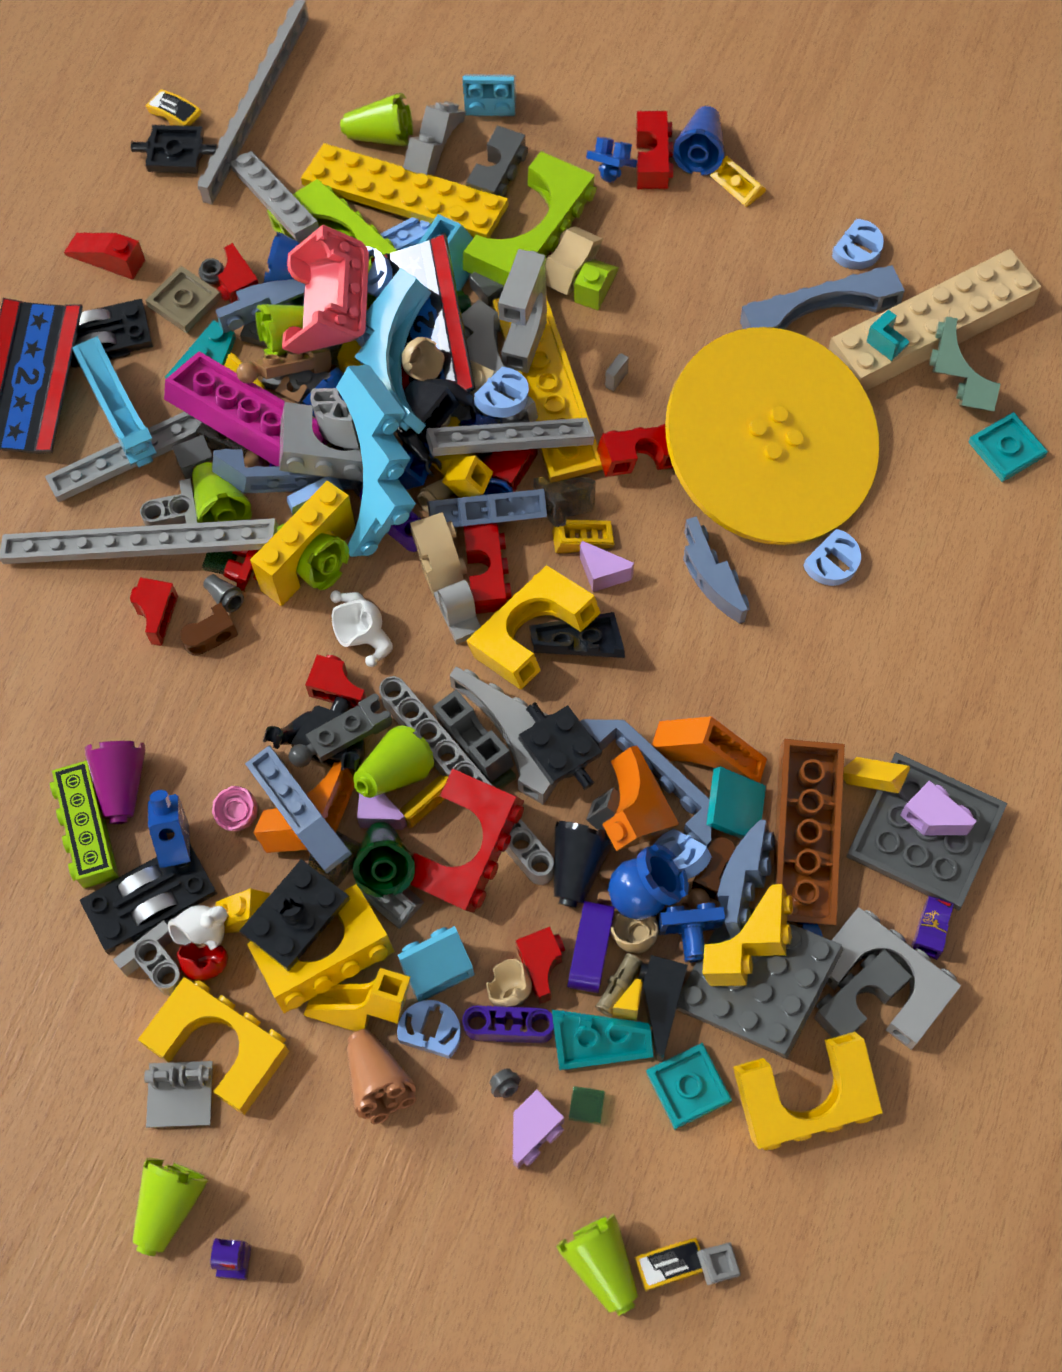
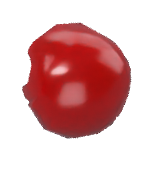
M191 942L179 948L177 958L186 977L195 981H206L217 977L224 971L228 961V954L221 945L210 950L207 945L198 947L195 943Z

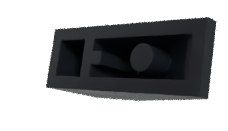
M651 955L649 964H642L639 979L643 982L642 995L651 1029L656 1061L663 1062L688 965Z

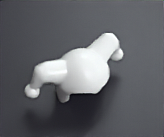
M337 590L333 591L330 595L332 602H345L333 608L332 626L337 640L344 647L361 644L371 645L376 651L373 655L366 657L365 663L368 667H375L377 662L389 655L393 649L391 640L381 629L382 616L375 604L366 600L359 592L340 593Z
M204 905L192 906L168 922L170 936L179 945H186L191 942L196 944L204 943L209 946L210 950H213L221 944L224 938V921L228 917L227 911L222 906L212 908Z

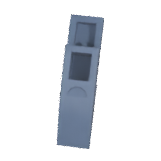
M295 279L277 280L236 291L238 301L215 310L223 333L237 330L241 326L255 321L256 312L260 311L257 305L304 306L305 284Z
M697 516L686 519L684 534L689 545L685 546L683 560L689 573L705 596L718 609L739 624L744 623L750 606L746 595H741L738 588L739 578L736 571L730 569L727 561L719 563L716 551L714 549L710 550L707 543L709 541L707 529L704 525L700 526Z
M759 820L740 841L731 855L720 881L717 897L721 907H724V913H726L725 924L731 939L741 932L751 916L749 905L750 901L755 899V888H764L766 876L771 874V859L769 855L770 850L775 849L774 832H770L766 820Z

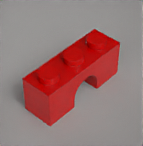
M637 111L636 148L651 150L637 152V189H668V178H673L674 164L669 162V158H673V142H668V138H672L673 125L672 122H668L667 111Z
M665 424L658 427H637L627 431L618 432L612 430L603 433L597 447L605 477L632 474L638 460V453L650 456L654 460L657 470L673 468L667 448Z
M498 523L464 526L468 564L482 563L489 568L481 575L469 576L476 614L496 612L507 603L506 600L512 598L510 583H504V575L509 574L507 557L501 558V550L506 549L504 532H498Z

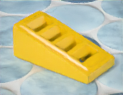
M557 519L553 527L555 553L580 552L582 541L601 549L613 548L615 545L611 521ZM597 530H602L603 539L598 538ZM589 531L591 534V539L587 538V532ZM575 533H579V538L575 537Z

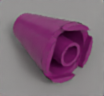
M134 741L99 742L100 748L93 750L92 744L85 747V756L102 817L109 819V824L128 823V818L134 816L146 752L145 744L140 743L139 747H135Z

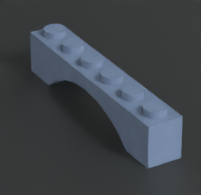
M893 265L884 268L878 267L862 274H852L844 279L827 281L811 288H801L793 293L776 295L771 299L760 302H750L742 306L740 324L743 329L770 327L785 330L800 317L816 310L831 307H852L877 313L900 304L905 290Z

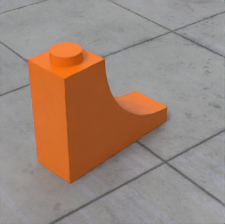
M712 716L659 721L652 742V746L669 761L692 762L713 768L721 766L758 783L761 781L767 761L765 756Z
M637 745L628 748L611 760L619 783L620 801L615 815L602 825L616 851L657 839L679 825Z
M335 762L325 778L307 793L309 799L335 832L355 787L350 770L346 768L344 771H341V762ZM277 808L263 810L253 833L266 853L308 850Z

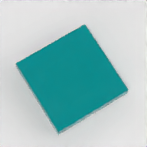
M1014 412L971 436L968 441L1001 482L1043 459L1048 453L1046 448Z
M721 766L714 768L706 825L743 839L748 831L759 820H762L766 786Z
M703 1043L646 1070V1074L674 1130L732 1102Z

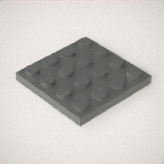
M895 752L891 763L910 767L900 793L877 790L846 857L927 896L953 903V908L960 910L1007 803ZM930 781L934 785L943 787L948 792L949 798L956 804L963 805L969 809L977 822L967 835L924 836L900 815L905 805Z
M749 907L750 912H751V915H752V913L754 912L755 909ZM725 921L720 928H715L707 944L722 943L731 939ZM790 924L792 939L791 944H786V955L752 956L753 971L752 974L747 976V986H709L703 975V956V960L697 961L683 986L676 1010L788 1059L844 949L839 943Z

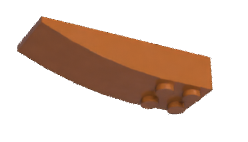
M784 739L780 745L775 825L774 885L782 884L787 896L792 897L793 911L791 915H787V922L836 926L845 744Z

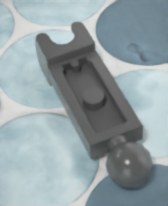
M373 694L358 702V706L307 733L306 738L309 744L294 745L289 752V761L295 767L302 768L307 766L311 762L312 756L316 754L320 761L323 762L369 735H376L390 727L392 724L391 714L389 711L375 714L381 706L378 694Z

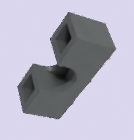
M497 126L487 143L488 161L496 165L483 166L476 163L466 181V186L505 197L510 180L513 181L516 178L518 165L521 161L524 162L527 157L528 147L526 146L524 134Z
M457 689L433 706L440 725L490 783L514 766L509 749L492 730L486 731L478 720L474 709Z
M885 949L878 956L874 952L871 953L860 964L863 970L856 976L852 973L847 975L839 983L838 986L841 990L835 996L828 993L816 1005L819 1010L814 1019L832 1038L857 1032L868 1019L856 1004L857 995L862 993L873 994L885 1005L911 979L912 976Z

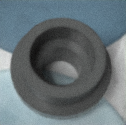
M206 259L200 265L199 276L208 284L218 283L217 275L223 272L225 269L224 265L217 259Z
M509 1068L496 1073L489 1082L492 1087L491 1093L496 1098L512 1096L518 1090V1084L521 1080L516 1072H512Z

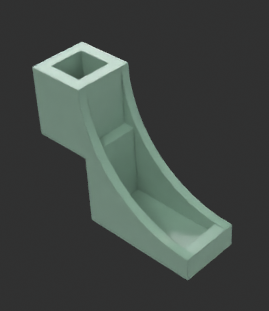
M944 317V321L938 322L935 338L939 339L937 350L932 349L929 366H934L932 372L965 378L964 383L959 382L956 399H960L959 405L995 411L1001 384L980 376L968 365L961 354L957 342L956 327L958 318Z

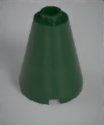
M377 822L372 824L365 833L353 862V875L357 886L366 894L384 898L383 895L394 894L395 896L410 886L415 874V862L412 854L395 829L388 823Z

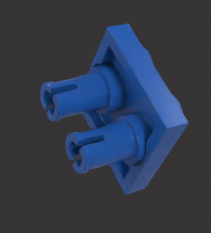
M703 903L697 905V909L684 910V906L665 908L666 912L660 913L658 919V935H682L685 962L690 963L703 960V931L715 930V928L722 926L725 921L724 907H716L715 903Z

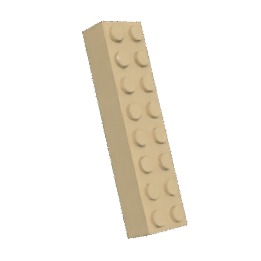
M1008 249L890 308L889 310L897 315L893 329L909 340L908 346L892 361L866 342L870 326L886 311L832 337L828 349L847 365L859 380L863 389L867 391L930 359L932 349L937 350L939 339L935 338L938 322H943L944 317L958 318L956 334L957 342L960 344L1033 307L1041 290V285L1013 251Z

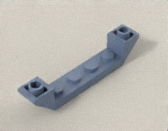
M242 449L214 450L213 472L244 494L296 492L324 478L316 475L279 471V466L245 468ZM337 478L343 490L356 489L363 482Z
M582 719L580 722L601 750L605 749L614 739H616L617 745L623 752L632 746L637 745L651 772L659 779L658 783L668 793L673 792L680 799V804L687 812L695 813L685 824L683 834L690 835L692 839L709 848L711 844V827L707 826L706 823L710 799L625 720Z
M271 745L245 763L295 834L326 873L352 854L309 799Z

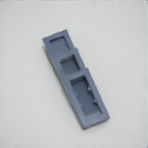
M544 489L427 501L429 516L443 512L446 522L452 521L454 527L547 517Z

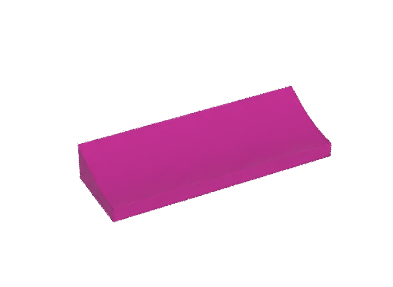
M200 351L165 379V401L273 465L279 466L280 423L285 401L253 382L250 384L241 382L236 372ZM312 418V429L316 438L326 445L328 441L320 434L316 419Z

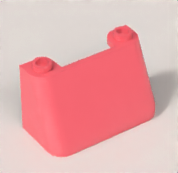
M322 225L288 253L287 267L290 275L298 282L305 284L303 329L292 326L283 334L282 349L295 354L357 340L365 333L368 249L360 240Z

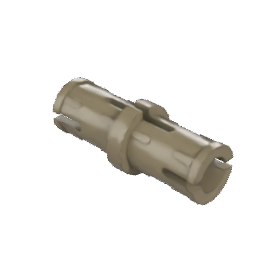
M626 953L615 975L609 977L607 981L609 985L595 1006L601 1013L612 1017L613 1006L630 987L636 974L642 967L643 963L639 958Z

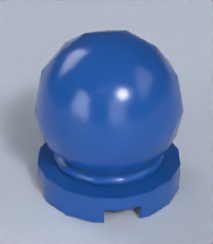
M660 844L646 847L641 850L637 858L622 862L611 874L608 892L612 905L624 917L643 920L656 916L665 905H674L688 894L689 883L685 870L679 872L672 860L676 856L667 847Z

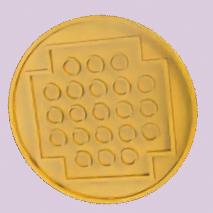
M770 327L747 328L725 334L704 346L692 357L675 381L669 397L665 420L666 441L670 460L677 478L686 493L704 514L718 525L740 537L755 542L776 545L798 544L816 539L845 522L859 508L872 486L879 459V433L869 398L859 380L839 357L820 343L804 335Z

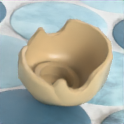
M416 337L407 343L401 358L402 367L410 377L419 381L438 377L443 368L444 354L438 350L436 342L429 338Z
M617 914L611 927V933L621 949L628 953H642L649 950L656 942L659 924L655 916L636 920L624 917L622 914Z
M507 959L493 968L494 980L491 983H486L489 1001L495 1006L519 1007L531 993L532 980L523 962L518 959Z

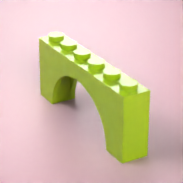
M541 151L528 167V186L537 191L546 201L549 208L547 215L534 229L517 237L491 239L476 234L463 251V270L471 274L476 272L505 286L518 249L535 251L545 255L546 259L550 251L554 252L557 248L563 231L571 227L575 217L579 218L587 201L590 202L594 198L596 193V187L594 186L595 174Z
M318 179L292 194L317 220L319 227L326 225L360 240L365 246L375 248L382 254H390L397 251L388 238L384 239L374 225H368L358 211L354 212L349 207L345 199H339L329 185L325 186ZM267 210L273 230L276 233L280 232L294 239L272 213ZM370 258V260H369L368 273H369V270H370V268H371V266H372V264H371V258ZM367 294V307L371 305L377 299V297Z

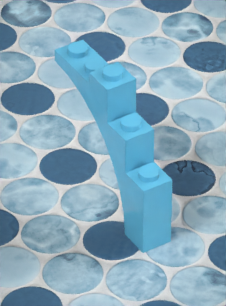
M400 268L366 311V326L368 328L365 332L370 338L355 355V358L363 365L371 366L404 410L405 415L399 423V427L404 431L411 428L420 434L426 425L414 414L406 400L402 386L401 355L404 351L410 328L431 292L416 277Z
M98 336L73 346L75 356L130 465L137 464L138 468L153 462L152 456L156 455V450L152 444V436L128 398Z
M370 365L348 366L336 388L345 401L354 421L363 463V494L360 514L354 533L348 543L349 555L356 557L372 555L378 549L379 543L390 530L391 525H400L406 522L416 503L398 480L411 459L393 435L398 429L405 412Z

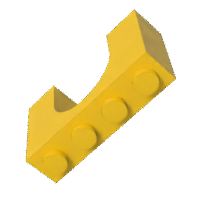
M327 480L250 559L261 592L281 607L300 588L296 573L297 564L311 541L321 533L337 536L345 541L355 530L356 526L349 495Z
M546 565L466 641L475 659L521 690L541 671L534 653L514 640L517 630L525 622L534 617L550 615L562 619L582 632L601 612L593 594Z
M357 884L344 890L349 895L350 900L337 914L344 925V937L339 947L329 956L314 962L298 960L288 972L252 942L247 943L284 1014L300 1007L311 998L327 992L331 987L345 979L354 977L363 969L384 960L388 955L395 952L388 935Z
M184 977L138 1038V1041L154 1054L170 1063L187 1038L199 1027L219 1023L234 1029L239 1039L238 1056L214 1093L245 1116L290 1052L284 1044L286 1039L272 1029L267 1033L258 1026L261 1022L251 1014L245 1012L242 1016L233 1009L236 1005L224 996L220 995L216 999L210 995L209 991L211 989L202 981L194 980L191 982Z
M851 1032L825 1040L833 1073V1084L826 1100L818 1107L808 1111H793L781 1104L771 1065L764 1058L733 1066L751 1140L758 1149L773 1150L779 1148L782 1142L789 1140L804 1141L810 1139L813 1133L820 1131L835 1132L842 1129L844 1124L851 1122L866 1123L873 1120V1116L882 1114L864 1038L856 1032Z

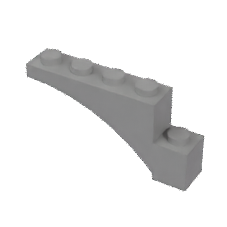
M479 299L462 313L470 360L497 372L501 367H504L498 354L497 339L498 332L501 331L498 312ZM502 391L499 392L504 396L510 398L511 400H515V398L507 395L506 393ZM528 396L525 408L514 416L518 419L522 418L526 422L535 421L538 418L535 401Z
M455 667L450 674L451 687L455 690L457 689L459 693L479 707L493 722L506 741L519 773L518 791L544 805L558 783L553 786L550 784L518 740L519 734L532 727L535 723L526 711L528 704L520 698L514 697L513 699L507 696L499 686L493 683H489V685L484 683L471 670L465 669L463 671Z

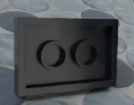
M301 859L239 931L289 972L350 898L344 891Z

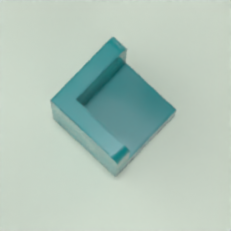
M888 309L870 326L866 342L892 361L908 346L909 340L893 329L897 315Z

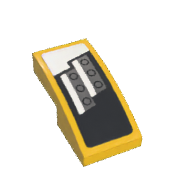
M160 90L145 105L150 114L166 117L169 124L174 126H191L202 114L201 109L191 102L165 90Z
M696 1237L634 1257L645 1292L703 1272L697 1254L700 1251V1247Z

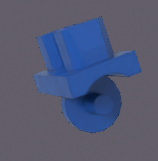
M597 137L595 151L587 150L586 158L603 163L598 168L603 181L614 182L617 177L621 176L620 167L624 165L636 168L637 160L630 158L632 144L615 141L614 152L612 153L614 139Z

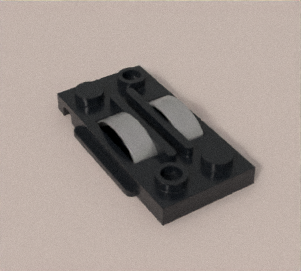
M142 298L83 311L75 346L98 336L109 360L130 355V352L153 347ZM73 353L71 366L78 368L81 366L75 353Z
M191 844V862L160 868L158 859L155 857L79 900L107 954L115 951V947L120 944L126 945L131 941L135 943L163 920L168 925L171 919L177 917L186 909L199 905L217 895Z

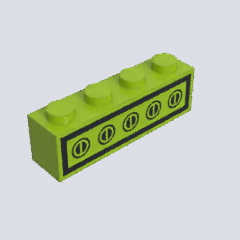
M87 760L52 770L54 781L50 782V788L54 799H58L60 808L56 809V815L60 826L65 827L66 835L62 836V841L66 853L71 854L72 863L68 864L72 880H77L84 889L115 880L119 877L106 820L102 817Z

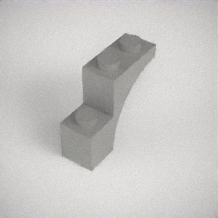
M444 101V103L436 102L435 105L426 106L419 137L410 138L403 168L415 173L435 175L443 148L455 127L464 122L466 111L459 110L458 104Z

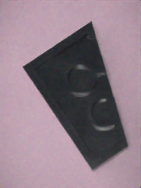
M614 612L599 614L582 632L563 620L529 625L534 653L625 658V650Z

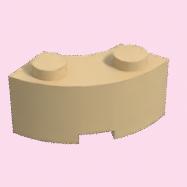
M576 226L563 231L559 238L557 249L546 259V286L565 295L571 293L574 290V283L584 263L595 259L603 238Z
M441 512L410 523L412 537L432 596L439 589L464 580L463 575L468 574L463 558H458L452 538L457 536L452 521L446 522L444 514Z

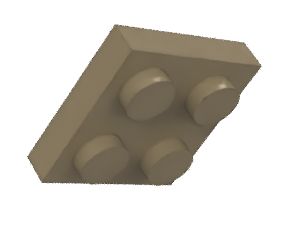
M180 266L145 301L149 308L187 333L222 297L218 290Z

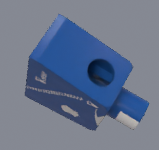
M165 790L153 792L148 801V827L160 868L191 862L189 823L179 796L176 794L168 796V792ZM174 832V837L168 840L166 833Z

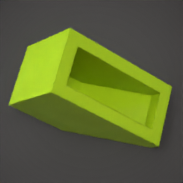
M595 259L584 263L574 283V302L599 311L618 272V267Z

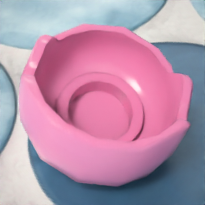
M230 786L228 789L221 791L213 801L212 814L216 823L225 830L241 831L250 827L256 819L258 811L256 798L245 788Z

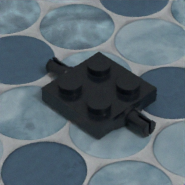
M152 125L151 135L146 142L131 141V152L147 153L145 163L147 172L198 174L199 162L203 154L214 155L218 149V144H203L204 131L202 126Z
M536 702L532 703V705L530 704L526 711L535 723L532 727L520 733L518 740L552 786L564 778L575 776L584 790L588 789V787L590 788L594 781L585 771V768L589 763L601 756L602 750L568 705L554 714L545 716Z

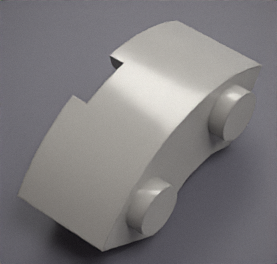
M337 388L312 389L310 396L311 404L322 437L328 442L342 447L344 450L359 449L360 443L354 421Z

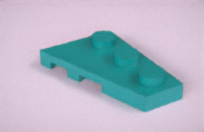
M213 320L168 372L165 379L198 351L225 365L228 354L231 353L236 340L235 332L231 330L223 333L220 324Z
M552 1009L559 1070L654 1057L649 1023Z

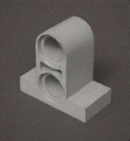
M191 479L179 481L181 494L149 500L141 506L140 515L145 526L198 523ZM183 510H187L185 513L178 514Z
M466 580L459 581L434 592V598L456 645L466 641L481 627L476 617L474 598Z
M164 920L113 959L126 976H129L141 966L156 987L167 996L172 994L184 978L181 970L163 949L173 941L168 925ZM157 950V955L153 960L144 961L147 952ZM175 973V979L170 984H162L163 977L166 974Z

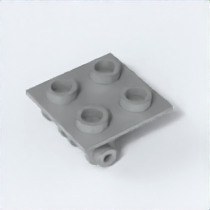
M213 1061L149 1063V1070H145L144 1074L145 1083H148L146 1128L211 1126Z

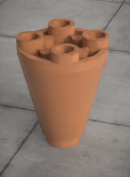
M361 1029L351 1034L347 1039V1053L353 1107L357 1116L370 1119L372 1124H379L387 1120L389 1114L400 1108L404 1109L412 1106L417 1100L414 1083L378 1037L372 1034L369 1029Z

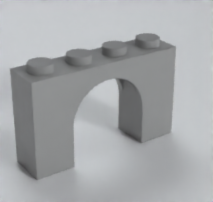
M518 249L498 301L499 320L512 323L501 351L503 366L525 373L529 372L547 323L545 255L535 251Z
M284 402L280 423L279 471L363 481L361 447L359 449L341 451L324 445L316 438L312 429V405Z
M858 907L832 939V941L841 944L844 949L826 983L834 990L859 961L867 958L873 952L878 956L884 949L912 976L909 980V998L886 1029L887 1032L910 1050L914 1048L961 987L956 982V977L950 971L944 968L939 969L931 963L930 957L920 949L914 950L905 943V938L899 932L893 929L888 930L880 924L879 918L869 910L863 911Z

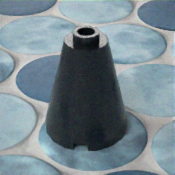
M568 821L556 822L554 897L560 898L558 904L576 908L577 903L584 904L613 845L605 830L598 829L597 831L589 828L587 825Z

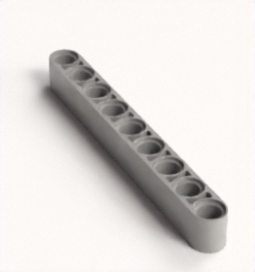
M390 676L381 682L379 691L382 704L400 726H408L416 730L414 734L419 739L428 732L436 734L433 739L426 741L433 752V766L442 776H449L453 768L491 785L402 679ZM391 691L400 692V694L396 697L387 696V694ZM411 711L418 713L414 718L405 717ZM450 753L454 755V758L450 761L440 759L444 754ZM520 819L512 827L510 832L511 841L506 852L530 881L537 885H545L554 876V859ZM519 840H524L529 843V846L520 850L516 849L514 844ZM541 862L548 865V869L544 872H536L532 868L535 864Z

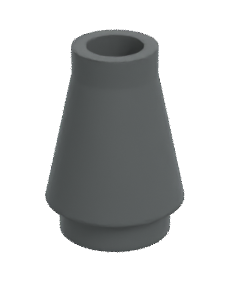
M215 574L209 575L205 579L203 587L210 593L216 604L221 602L227 612H234L240 608L244 601L240 588L218 578Z

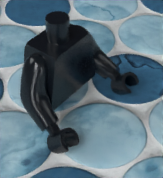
M413 380L404 390L405 397L414 414L426 426L420 434L411 428L404 431L401 427H398L396 432L419 462L423 461L425 463V473L430 477H434L428 465L434 463L441 470L442 463L440 460L430 458L429 456L430 452L424 444H428L426 440L427 428H441L459 404L464 407L469 406L470 415L475 420H481L483 414L477 411L473 395L452 380Z
M335 697L331 709L315 706L312 711H307L298 716L284 728L280 729L275 726H269L266 728L263 742H274L273 747L275 749H279L280 745H291L292 747L297 744L308 745L307 733L349 711L351 703L344 698ZM364 739L323 762L320 761L316 754L312 756L311 760L330 767L335 762H341V771L351 768L356 772L363 763L365 756Z

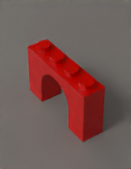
M452 768L440 797L469 809L477 816L483 830L482 845L471 861L458 867H447L414 852L415 874L410 885L463 910L474 913L476 908H480L485 900L486 892L484 890L488 881L492 880L498 871L499 864L497 861L501 852L506 851L510 844L512 827L514 823L517 824L523 815L524 807L522 805L524 800Z

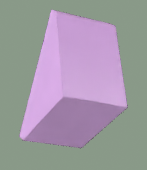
M581 542L580 560L593 592L632 579L633 562L587 542Z
M359 793L357 819L360 828H369L377 822L388 823L394 829L400 830L407 826L405 816L384 794L367 798Z

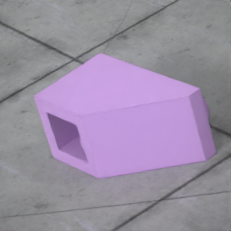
M930 781L905 805L900 815L924 836L967 835L977 822L969 809L963 805L956 804L949 798L948 792L943 787L934 785Z
M538 1090L532 1093L514 1111L513 1163L518 1169L523 1164L528 1167L541 1154L538 1149L546 1141L549 1143L555 1141L564 1131L561 1127L564 1124V1117Z

